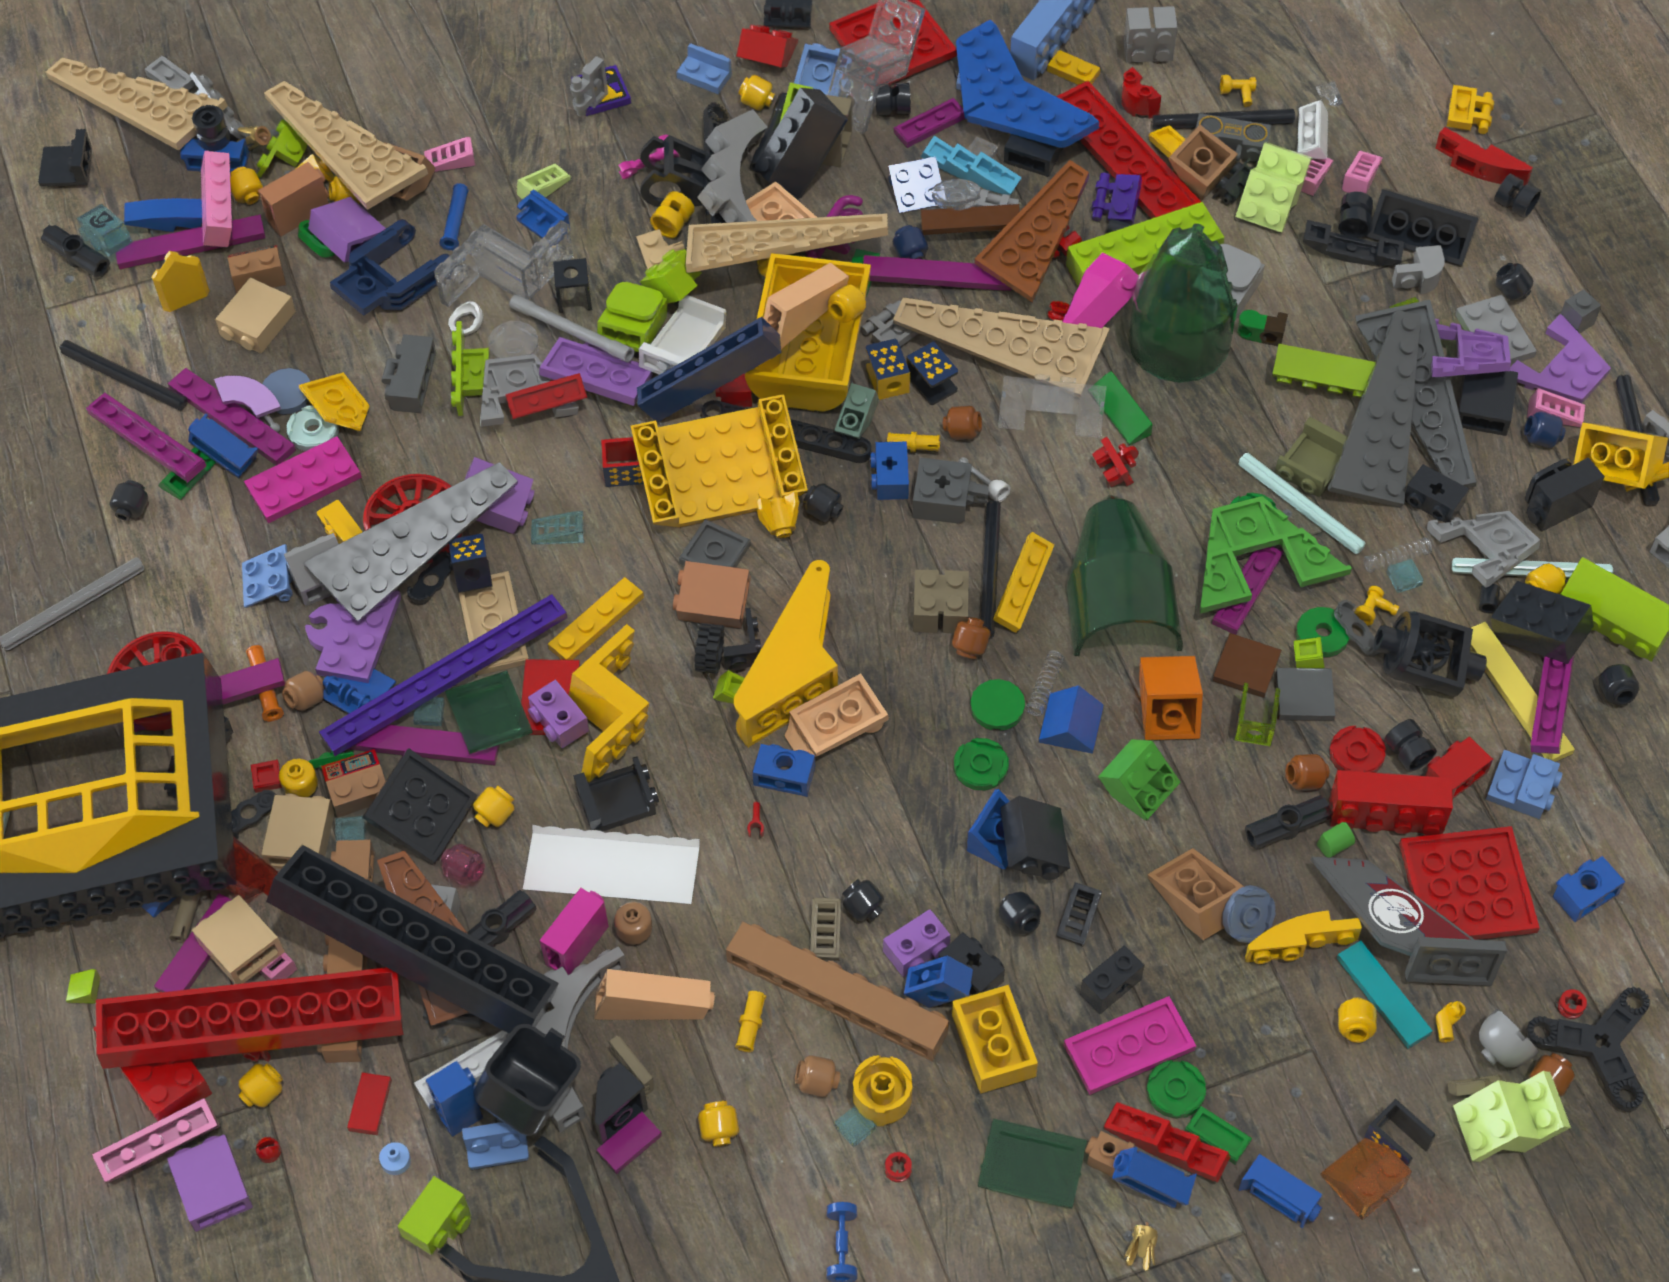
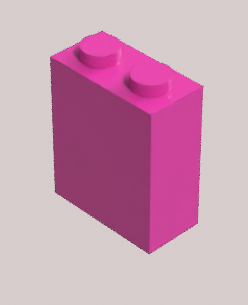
M580 887L540 939L544 962L547 967L552 970L563 967L566 973L570 975L582 963L607 930L609 925L605 903L598 893L594 891L588 892Z

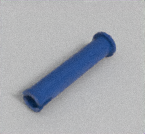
M460 183L453 186L444 235L439 241L442 248L450 251L456 250L459 247L458 236L469 191L466 185Z

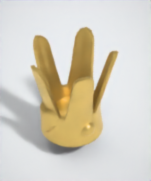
M264 126L238 128L239 132L250 134V136L245 138L247 144H254L248 148L249 151L259 145L264 146L270 142V132Z
M1146 1222L1145 1226L1137 1225L1134 1227V1232L1132 1233L1133 1240L1124 1258L1128 1256L1126 1264L1131 1266L1138 1253V1256L1143 1258V1268L1146 1271L1150 1268L1151 1254L1152 1262L1155 1266L1154 1247L1158 1238V1232L1149 1227L1148 1222Z

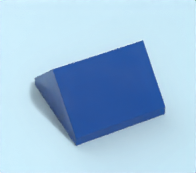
M1079 685L1050 693L1039 743L1093 754L1104 704Z
M995 789L968 832L967 852L1001 869H1006L1008 858L1000 807L1008 803L1009 799L999 789Z

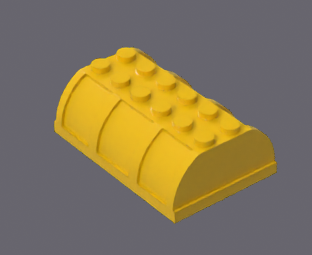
M771 253L757 319L760 317L764 318L768 297L829 263H832L849 276L847 285L857 287L862 291L866 299L871 265ZM827 310L781 349L782 353L745 373V380L751 391L760 399L784 394L787 408L828 411L839 406L848 394L863 313L852 321L843 323L834 319L829 310Z

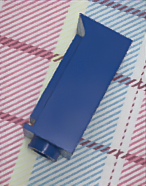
M245 138L238 142L229 141L228 145L222 150L211 151L229 153L230 173L236 168L246 167L249 158V150ZM191 139L181 148V159L184 160L188 171H201L204 151L207 150L200 146L198 139Z
M205 414L200 420L196 418L188 428V442L239 478L257 458L258 448H249L247 444L214 420L207 419L208 414Z
M1137 1147L1121 1150L1116 1156L1113 1163L1115 1169L1112 1176L1113 1180L1171 1208H1175L1177 1202L1184 1206L1188 1205L1197 1173L1184 1176V1172L1141 1151H1137Z
M1261 1154L1258 1155L1241 1180L1238 1190H1250V1193L1294 1222H1301L1300 1227L1302 1229L1308 1220L1313 1223L1323 1208L1318 1205L1322 1197L1321 1193Z

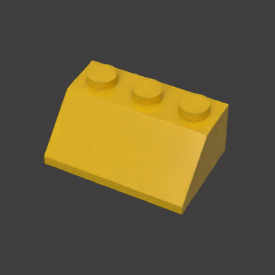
M1582 422L1574 464L1589 457L1605 476L1604 481L1645 489L1663 464L1668 438Z

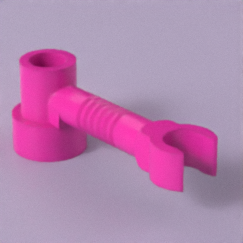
M662 135L658 138L665 140L669 135ZM664 147L655 149L657 152L649 155L653 162L663 160ZM674 150V158L679 157L677 151ZM640 159L624 161L618 165L621 169L619 174L623 179L631 177L639 169L646 167Z

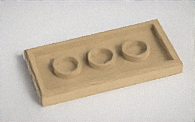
M509 571L491 575L492 587L459 593L469 643L518 614ZM521 645L476 672V676L525 665V659H528L526 645Z

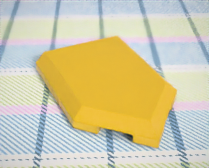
M169 251L164 258L165 262L162 267L156 269L151 276L162 309L167 312H172L205 298L210 292L200 259L196 256L189 255L186 257L179 255L178 252Z
M344 372L299 385V389L324 421L361 431L370 405Z

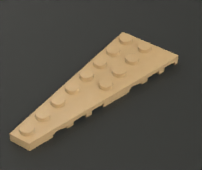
M61 58L46 71L48 79L178 151L197 135L192 121V115L196 109L205 105H215L223 111L228 107L225 99L221 97L219 100L212 99L205 93L197 95L189 93L188 89L185 88L173 89L169 88L165 83L141 77L133 79L126 77L125 73L121 72L117 74L109 73L106 68L102 67L89 68L85 63Z
M283 81L264 92L266 100L367 210L428 174L424 164L419 165L409 155L399 153L394 149V146L389 143L384 144L376 139L374 134L354 122L342 119L339 113L334 110L332 112L323 107L322 103L307 98L304 92Z
M887 214L689 225L686 271L690 273L770 258L771 253L786 255L887 236L888 217Z
M902 298L893 318L894 324L1081 398L1110 331L1107 327L1097 328L1082 323L1077 325L1063 323L1061 320L1035 319L1034 316L1006 312H987L979 308L973 310L951 304L950 306L932 304L930 301Z

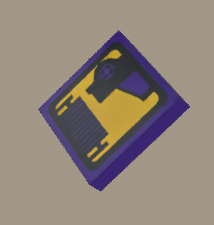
M616 65L605 68L608 94L595 108L589 106L586 109V116L631 104V97Z

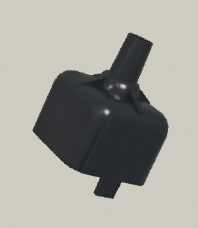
M517 1025L488 1060L474 1089L475 1102L496 1117L495 1123L504 1122L525 1136L535 1135L543 1128L567 1096L581 1069V1062L573 1052L562 1046L565 1036L552 1027L546 1035L532 1025Z

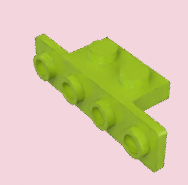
M283 118L275 130L279 133L277 138L272 136L266 146V149L270 151L267 155L263 153L256 165L260 168L257 173L259 178L268 168L274 155L296 167L308 146Z
M457 321L456 330L452 331L453 346H456V351H452V364L456 366V371L451 372L452 386H456V391L451 392L452 407H457L458 416H464V396L482 395L485 360L490 359L489 348L465 349L462 321Z

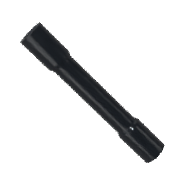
M787 93L779 94L767 125L768 128L764 132L759 147L756 149L751 160L750 168L754 172H758L754 166L780 123Z

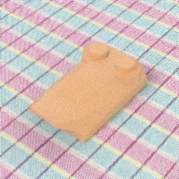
M777 182L772 183L746 200L751 214L757 221L818 218Z
M860 673L789 711V725L784 736L793 751L804 750L817 757L865 732L874 733L879 731L884 722L889 720V717Z

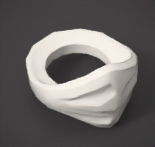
M466 302L456 308L448 322L451 331L456 330L455 323L460 317L471 313L476 318L473 325L464 330V334L467 336L476 332L483 321V311L475 302Z

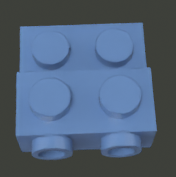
M817 43L812 45L805 44L794 83L820 89L827 95L840 97L844 82L847 83L853 62L851 54L841 48L832 50Z
M1504 750L1486 800L1540 819L1543 811H1550L1555 795L1550 794L1551 788H1558L1563 774L1558 771L1560 763L1535 754L1529 759Z

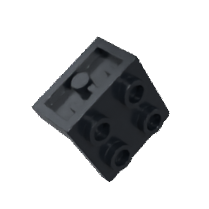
M76 129L75 139L71 140V146H48L43 148L38 179L39 186L88 185L93 148L86 129Z

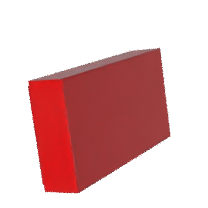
M361 1073L347 1126L348 1131L378 1135L392 1082L390 1076Z

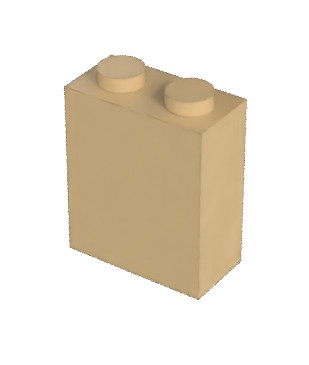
M249 278L215 320L219 334L228 341L233 340L247 350H254L262 354L296 311L290 295L253 278Z
M295 794L275 795L261 854L267 868L282 869L301 845L326 856L335 814L330 799L322 796H313L312 798L299 797Z
M239 895L233 900L226 902L218 911L202 920L192 929L199 945L234 984L245 983L285 952L278 937Z

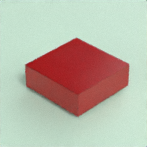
M278 759L251 765L255 793L282 788L279 781L280 763Z

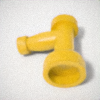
M1221 75L1220 92L1221 94H1229L1232 89H1241L1243 106L1250 107L1253 104L1251 92L1256 90V78L1232 80L1229 75Z
M1370 586L1364 605L1358 606L1354 611L1357 617L1369 626L1373 624L1376 618L1375 606L1390 612L1394 616L1400 606L1393 605L1384 599V591L1380 587Z

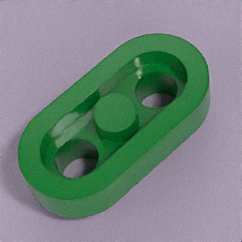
M304 220L299 223L298 237L309 248L323 258L335 255L308 230L310 220Z

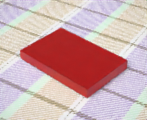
M525 659L519 722L520 735H546L543 730L545 727L541 722L536 723L528 712L530 708L528 697L555 679L569 695L572 673L580 667V660Z

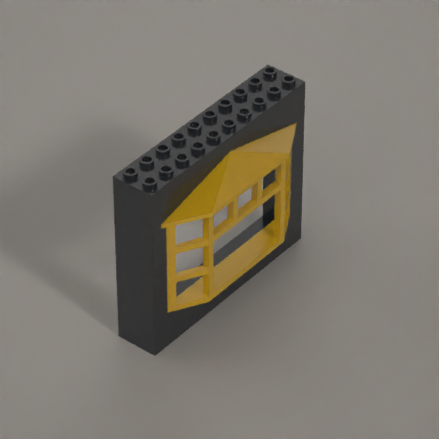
M203 652L0 698V939L9 934L28 933L36 928L55 927L67 921H82L94 915H109L121 909H136L152 902H167L171 898L194 896L202 891L211 889L221 890L229 885L237 884L221 678ZM171 711L173 736L134 735V719ZM123 722L126 773L124 775L3 802L1 749ZM135 746H172L174 748L175 773L136 772ZM137 783L176 784L178 810H139ZM127 785L128 811L94 819L93 792ZM82 795L83 821L49 829L48 803ZM37 805L38 831L4 839L3 813Z

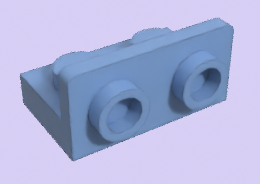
M689 44L687 47L688 57L677 70V78L719 94L732 76L731 59L706 50L703 47Z
M504 1122L462 1129L463 1141L467 1149L468 1163L471 1170L529 1159L527 1137Z

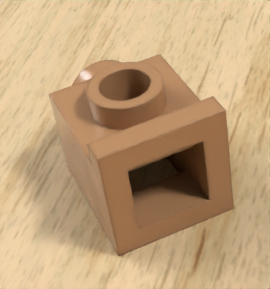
M1101 1131L1098 1138L1091 1137L1086 1147L1085 1153L1089 1154L1087 1165L1112 1177L1115 1170L1113 1163L1116 1156L1121 1150L1133 1148L1135 1144L1131 1142L1126 1143ZM1103 1148H1105V1149H1107V1150H1109V1151H1111V1152H1113V1153H1106V1152L1103 1150Z

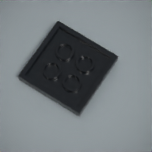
M408 748L362 818L433 865L478 795Z

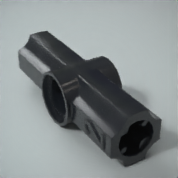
M48 225L43 230L41 236L42 243L65 257L70 266L80 267L94 277H102L107 273L110 265L109 259L86 245L81 236L71 235L57 225Z
M1321 795L1297 805H1284L1278 810V813L1246 825L1247 840L1251 847L1259 849L1280 839H1293L1300 831L1331 819L1330 805L1325 797L1323 798ZM1283 820H1289L1294 824H1286Z
M519 890L498 908L485 911L481 921L467 933L489 946L500 944L506 941L513 928L537 910L536 905L524 891ZM493 924H501L497 929H490V926Z

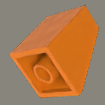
M1195 656L1140 657L1139 685L1145 740L1200 739L1203 692Z

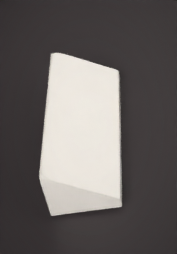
M1319 100L1299 108L1298 153L1313 159H1327L1328 112L1323 102Z

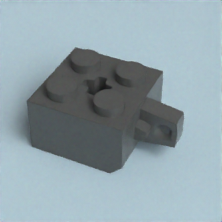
M920 458L913 496L912 518L957 524L965 521L967 505L987 503L989 486L976 484V482L971 481V463Z

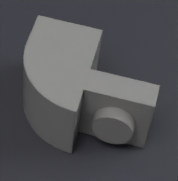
M1441 245L1416 247L1412 264L1395 265L1392 277L1393 288L1418 287L1420 294L1434 290L1439 284L1444 267V255Z

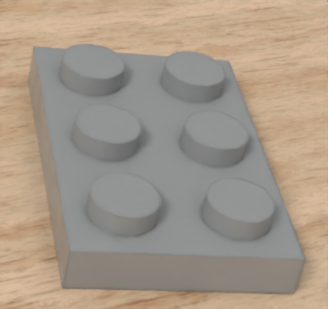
M1503 295L1456 309L1455 315L1464 330L1475 332V329H1481L1508 336L1511 364H1514L1517 360L1524 361L1535 357L1537 350Z

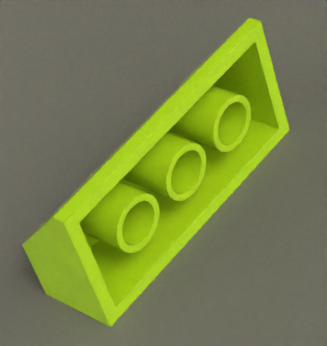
M1583 557L1580 559L1561 595L1590 604L1594 623L1592 630L1608 637L1612 642L1633 651L1637 656L1652 662L1669 636V604Z

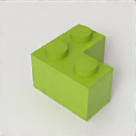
M673 249L663 255V261L659 265L655 264L645 272L646 276L640 283L642 286L660 291L663 297L667 298V303L681 301L697 286L694 280L702 272L687 273V251L685 249L679 251Z
M433 1176L397 1227L403 1238L432 1255L436 1248L440 1249L443 1247L448 1237L454 1240L459 1233L465 1232L471 1221V1213L463 1193Z

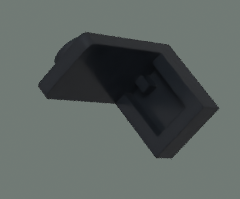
M745 608L749 644L723 647L726 670H743L751 667L762 649L760 639L755 640L754 633L759 632L757 616L752 617L750 608Z

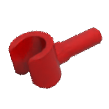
M759 802L753 803V818L747 826L749 837H751V830L755 827L761 829V837L765 833L764 825L760 821Z

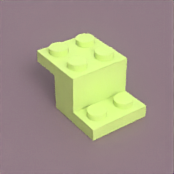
M1265 142L1257 166L1250 171L1235 217L1283 232L1290 210L1298 202L1312 157Z
M1546 1071L1540 1072L1521 1084L1498 1080L1453 1105L1471 1159L1476 1162H1481L1501 1150L1526 1152L1571 1128L1551 1072Z

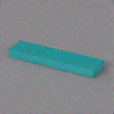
M1361 940L1337 955L1336 959L1375 1006L1407 1049L1432 1034L1433 1030Z

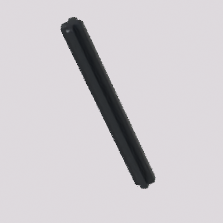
M1294 109L1201 113L1262 124H1283L1295 121ZM1199 113L1154 115L1152 126L1153 129H1161L1169 125L1173 129L1196 128Z
M64 340L59 347L63 355L177 410H183L188 403L185 396L69 340Z
M1619 375L1616 380V386L1627 430L1644 433L1631 377L1629 375ZM1656 482L1652 483L1653 486L1651 487L1649 484L1645 489L1641 488L1643 500L1647 506H1655L1660 500Z
M992 500L987 502L981 605V620L984 621L983 626L990 630V638H993L995 635V621L993 618L996 613L1001 503Z

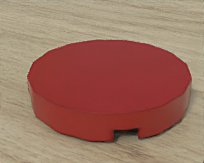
M1348 726L1339 730L1333 737L1329 749L1330 759L1336 769L1344 771L1377 773L1382 767L1386 756L1385 743L1382 738L1367 727L1356 728V726Z

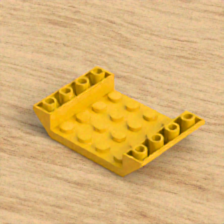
M784 394L758 399V407L673 425L658 427L656 420L631 425L654 525L684 527L703 523L705 519L713 521L756 512L758 509L757 500L760 498L772 500L793 492H797L799 497L808 492Z

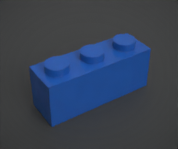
M455 1061L425 1079L436 1112L452 1137L460 1133L462 1129L468 1128L483 1119L480 1106L474 1099L476 1080L468 1067L462 1069L458 1061Z

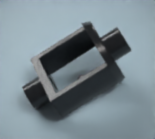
M1416 611L1403 612L1397 618L1393 627L1382 624L1377 630L1373 644L1375 651L1384 653V672L1391 678L1451 697H1456L1462 692L1466 678L1479 681L1484 674L1487 664L1485 655L1470 651L1473 629ZM1419 630L1454 641L1448 678L1432 674L1433 667L1422 666V670L1408 666L1417 644Z

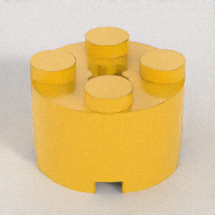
M880 1055L872 1056L864 1060L856 1069L853 1079V1102L858 1113L876 1126H885L901 1119L908 1112L912 1103L913 1084L910 1070L901 1060L891 1056L890 1058L880 1057Z

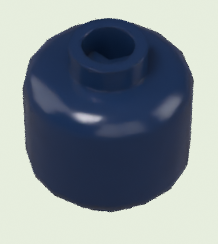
M907 225L895 232L892 243L899 258L924 259V254L928 250V243L921 229Z
M1536 412L1533 416L1530 415L1524 426V434L1527 436L1528 441L1531 444L1545 448H1552L1558 442H1561L1566 432L1562 419L1557 415L1546 412Z

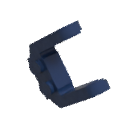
M401 219L350 252L349 269L332 280L330 287L363 316L378 306L383 310H402L449 278L457 267V261L449 254H442L433 261L429 260L397 282L392 275L378 264L408 245L414 238L416 233L415 227L405 219Z

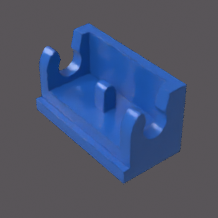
M534 189L517 205L518 209H524L516 216L517 221L551 246L570 231L568 214Z

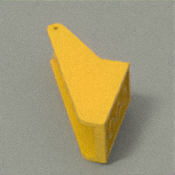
M815 560L810 563L734 696V707L740 715L736 721V732L748 748L787 725L790 719L789 711L838 686V665L823 648L830 605V591L827 589L830 567L823 560Z

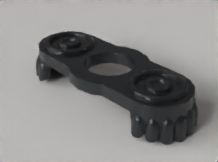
M441 551L433 557V562L426 570L420 573L418 581L413 588L408 586L407 594L411 602L416 605H423L432 598L436 591L443 587L445 579L453 569L449 552ZM429 575H436L439 581L436 585L428 586L424 583V579Z
M264 790L254 797L240 802L231 811L233 840L234 838H239L238 832L249 825L256 824L261 820L262 816L272 810L276 793L271 790ZM247 806H253L257 809L256 815L250 819H245L241 816L242 810Z

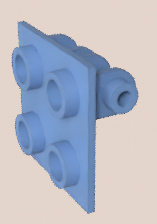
M286 544L242 562L243 601L245 608L275 595L279 597L280 601L290 600L292 590L289 584L292 582V578L284 554L287 553Z

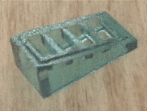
M583 511L532 519L531 544L584 543L585 520ZM539 527H544V534L539 535ZM550 527H554V532L550 533ZM560 527H565V530L560 531Z

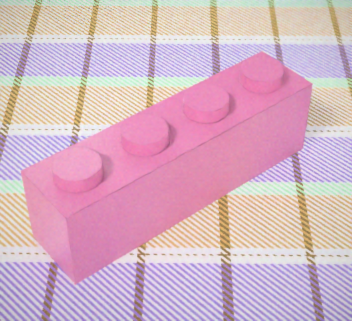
M204 151L201 167L203 245L228 247L232 230L229 153Z
M204 1098L92 1154L104 1181L110 1183L220 1127L208 1100Z

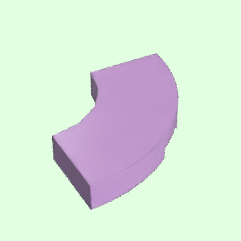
M224 376L214 379L224 405L231 403L245 405L254 412L257 418L281 410L279 402L273 393L258 381L243 376Z

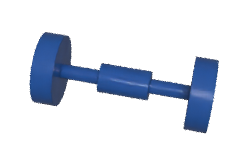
M849 1202L831 1203L827 1206V1217L831 1220L839 1221V1230L836 1231V1254L839 1255V1264L827 1267V1280L831 1282H854L857 1280V1268L845 1264V1255L848 1254V1231L845 1230V1221L857 1218V1206Z

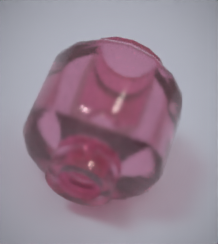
M456 844L451 849H447L441 858L443 874L461 885L477 882L485 869L481 853L464 844Z

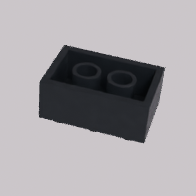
M1520 581L1514 584L1491 616L1492 630L1499 641L1565 664L1569 663L1594 627L1590 604Z

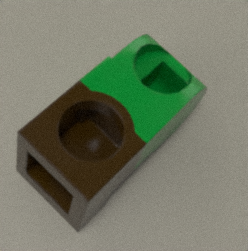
M1245 310L1239 316L1237 332L1244 339L1278 347L1279 344H1282L1288 314L1278 312L1277 317L1262 315L1255 310Z

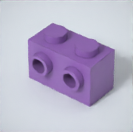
M556 679L528 697L530 704L528 712L531 718L536 723L541 722L545 727L543 730L551 742L556 741L561 748H564L589 731L587 717Z
M929 909L884 938L883 952L902 977H904L908 973V968L928 962L934 957L936 959L939 958V953L950 944V933Z

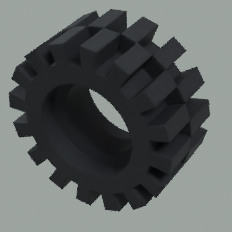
M701 623L698 630V639L696 640L695 671L713 674L719 672L725 636L723 625Z

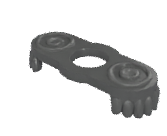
M1347 599L1342 600L1334 610V615L1345 629L1348 637L1355 641L1362 651L1369 656H1376L1382 653L1374 650L1375 637L1370 632L1367 624L1360 620L1352 611L1355 604ZM1352 625L1359 626L1363 631V636L1356 635L1352 630Z

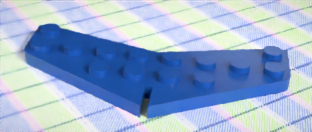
M986 21L961 35L956 40L964 116L968 122L1061 148L1067 147L1099 129V121L1092 114L1023 80L997 25L993 21Z

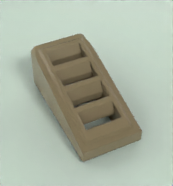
M813 898L810 951L822 960H839L841 899ZM818 921L834 922V925L818 924ZM817 933H833L834 936H817ZM817 944H834V948H817Z

